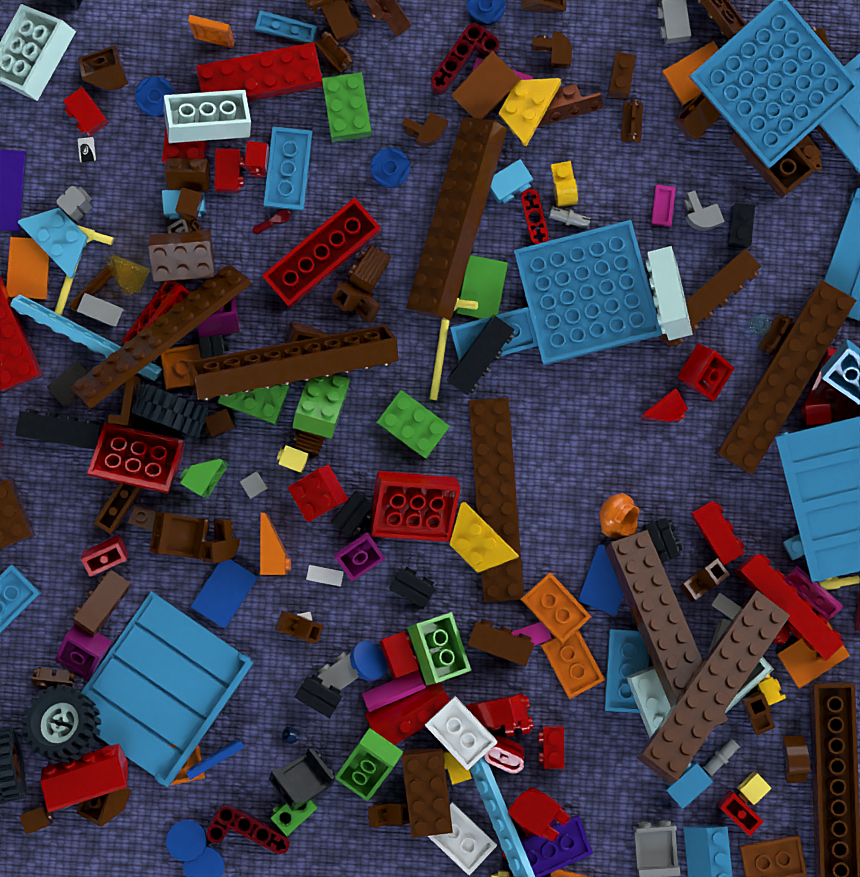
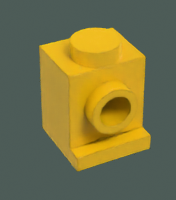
M770 674L756 685L757 690L764 693L768 705L786 698L785 694L779 693L781 687L778 680L773 679Z

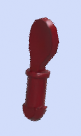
M288 209L278 211L273 218H267L266 221L255 225L252 229L253 233L261 234L264 230L273 227L274 223H286L291 217V212Z

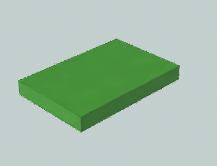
M470 255L460 300L477 301L478 308L475 310L458 307V315L482 319L498 314L508 266L507 262Z

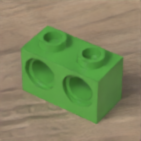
M312 799L306 803V807L292 811L287 803L283 805L280 802L272 810L274 814L271 816V819L288 836L318 808V805ZM283 812L289 813L291 820L283 822L280 814Z

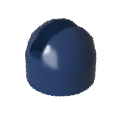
M285 727L282 733V741L289 744L297 742L298 730L293 727Z

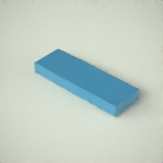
M260 10L254 30L300 44L314 42L317 26Z

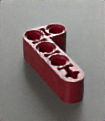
M476 23L469 24L431 78L432 91L438 95L444 94L475 50L486 57L492 51L497 54L499 50L498 38ZM475 31L479 36L473 39L468 34ZM491 42L495 45V48L489 50L485 47V44ZM463 47L466 48L468 52L464 55H461L457 52V50ZM454 64L456 69L449 71L446 69V65ZM444 75L443 85L436 86V81L440 82Z
M224 804L220 807L207 830V838L212 843L221 842L229 829H232L276 854L286 853L291 843L289 836H286L282 831L231 804ZM222 810H230L232 818L224 819L221 813ZM247 819L250 822V827L243 829L239 824L240 820ZM212 829H221L222 836L214 837ZM265 829L268 832V837L265 839L260 838L257 831ZM272 834H275L274 840H272L270 844L269 840L271 839ZM283 839L285 846L277 847L278 842L276 841Z

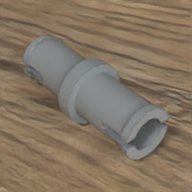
M554 206L551 207L548 217L564 222L567 226L571 224L587 230L590 223V217L576 214L573 210L566 211Z
M730 738L719 751L716 750V755L703 768L713 776L724 763L727 764L729 762L728 759L740 746Z

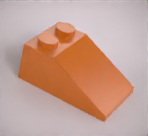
M261 513L260 575H288V571L291 570V558H288V554L269 515Z

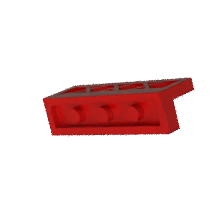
M175 280L165 281L121 342L125 344L131 340L134 335H138L141 330L154 323L158 317L167 313L175 304L180 303L191 292ZM173 284L174 287L171 289L169 293H167V290ZM161 302L160 306L155 309L156 305ZM149 318L147 324L143 326L145 320Z

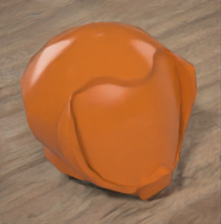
M624 493L615 494L603 502L599 512L601 531L606 536L624 538L634 535L638 531L637 521L640 510L639 507L634 505V501L630 496Z

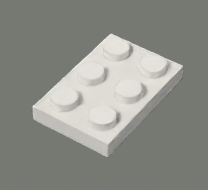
M456 696L425 723V726L466 770L470 769L498 743L493 735Z
M452 802L450 804L453 833L428 837L470 875L493 851L497 844Z

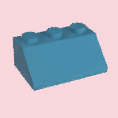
M724 823L683 827L688 877H732L728 827Z

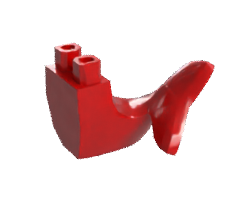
M528 787L527 791L522 792L508 810L512 820L525 833V837L535 834L552 842H555L560 834L552 828L554 823L558 821L563 826H566L571 819L570 815L564 810V807L549 795L533 787Z

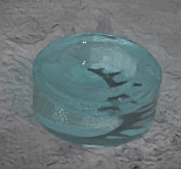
M755 315L750 320L749 327L755 335L762 336L768 333L771 324L766 316Z

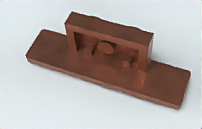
M362 0L370 7L371 15L376 20L386 21L395 36L399 37L412 26L396 0Z
M576 84L559 88L538 127L602 109L603 100L601 92L581 97Z

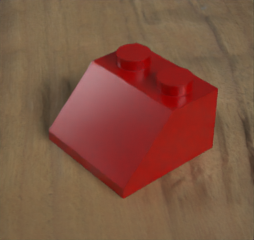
M698 343L677 378L689 388L715 402L735 368L718 352Z

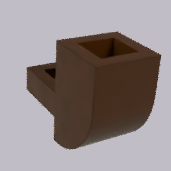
M553 31L552 39H548V36L545 35L533 37L531 51L551 52L550 68L570 69L572 46L565 35Z
M430 112L424 126L405 117L402 129L408 136L418 137L416 145L428 147L440 141L448 127L449 121Z
M349 282L339 283L331 299L343 311H356L367 323L373 322L381 306L372 298L373 292L369 294Z
M214 519L215 539L201 541L203 562H224L236 554L240 538H235L232 535L233 525L231 519Z
M717 558L688 577L680 587L689 600L693 602L706 591L722 582L730 574Z
M282 610L275 630L317 644L324 625Z
M758 691L741 699L744 712L748 716L756 735L775 728L770 716L771 710L763 692Z
M804 736L783 737L782 752L786 762V782H807V775L810 773V761Z
M378 802L368 806L369 827L376 828L384 825H405L410 823L407 802Z

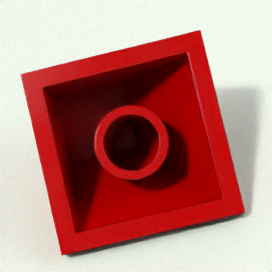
M674 389L639 417L641 420L664 423L675 421L678 423L686 416L684 412L688 408L678 390Z

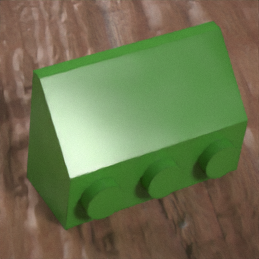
M221 459L192 465L189 469L186 467L180 476L182 479L180 484L198 495L208 498L229 464Z

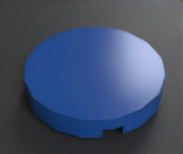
M467 0L466 8L473 21L483 25H490L502 18L506 8V1Z
M158 76L147 77L136 88V104L148 116L164 115V95H174L175 92L172 85L166 79Z
M393 147L385 148L373 156L371 174L379 185L386 188H395L402 185L409 176L410 163L407 156L401 150Z
M362 641L352 648L350 652L351 666L353 670L356 669L357 675L366 681H375L385 674L387 662L383 651L376 644L370 641Z
M183 820L171 827L167 834L166 845L172 857L179 861L191 862L203 855L208 838L206 831L200 824L192 820Z
M206 846L203 855L197 860L183 863L184 874L186 877H222L224 859L217 849Z

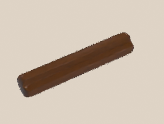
M107 264L69 304V307L77 313L84 293L94 296L117 270L111 264Z

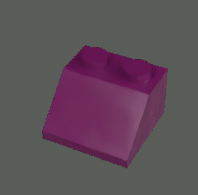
M236 296L197 326L199 337L240 333Z
M368 532L333 555L351 581H354L386 559Z
M74 624L65 635L55 660L90 680L107 654L112 641L99 633L94 637Z

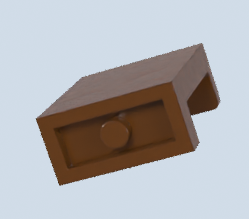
M135 374L126 381L121 416L109 414L108 423L136 428L138 415L132 413L131 410L143 383V380L137 378L138 375Z
M156 511L149 552L202 560L201 541H205L209 531L208 519Z

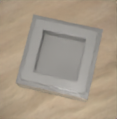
M258 471L240 481L250 499L268 489Z

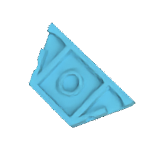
M61 208L49 210L18 221L23 229L72 279L75 276L74 272L78 261L81 259L82 250L88 240L85 233Z

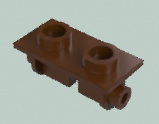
M326 31L321 35V39L314 42L315 46L339 73L353 66L352 56L343 47L338 49L339 42L332 33Z
M638 100L623 102L621 142L641 143L643 103H638Z
M778 313L758 348L773 356L789 328L793 325V319Z
M135 504L128 523L153 532L156 511Z
M38 667V669L33 671L31 681L33 686L38 689H47L50 686L57 689V685L74 688L72 681L75 680V673H72L70 670L57 669L56 676H52L53 669Z

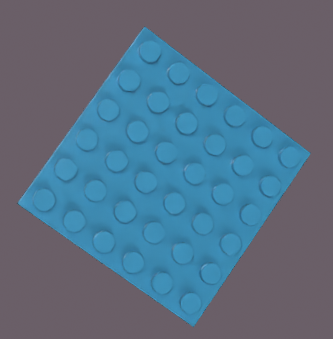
M774 0L689 76L767 168L773 166L860 88L856 80L787 0Z
M631 220L514 250L543 366L662 335Z

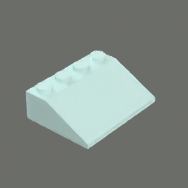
M21 4L0 41V83L38 101L76 31L63 20Z

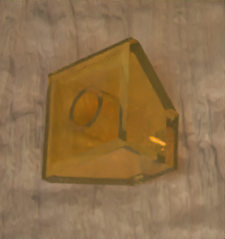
M115 255L106 256L105 261L116 285L122 288L121 292L129 295L139 293L150 269Z

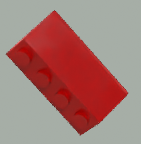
M423 678L425 689L371 712L367 711L364 713L371 729L393 745H396L426 727L425 723L450 701L440 682L426 686Z
M118 743L97 751L88 752L81 755V758L78 760L71 758L70 763L61 762L42 768L40 782L48 812L126 788L128 760Z

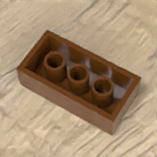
M737 132L733 133L730 137L733 144L781 199L816 170L814 165L796 145L773 166L767 168Z
M442 746L403 751L402 764L412 838L453 833Z

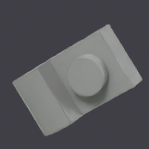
M695 190L686 194L684 205L686 210L691 213L685 217V220L692 228L707 231L721 226L725 222L718 204L702 209Z

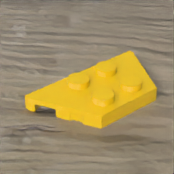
M561 79L521 80L510 91L500 109L499 117L509 126L513 134L517 135L524 146L527 147L561 85Z
M466 502L461 503L449 545L477 573L519 557Z

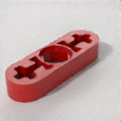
M527 189L521 195V204L530 241L533 245L547 242L549 235L539 194L534 189ZM527 194L535 196L533 207L537 205L538 208H532L527 211L526 208H530L529 201H525ZM533 212L540 215V221L537 223H532L529 220V215ZM543 226V228L539 227L540 234L545 236L542 238V242L534 239L537 232L536 228L531 230V227Z

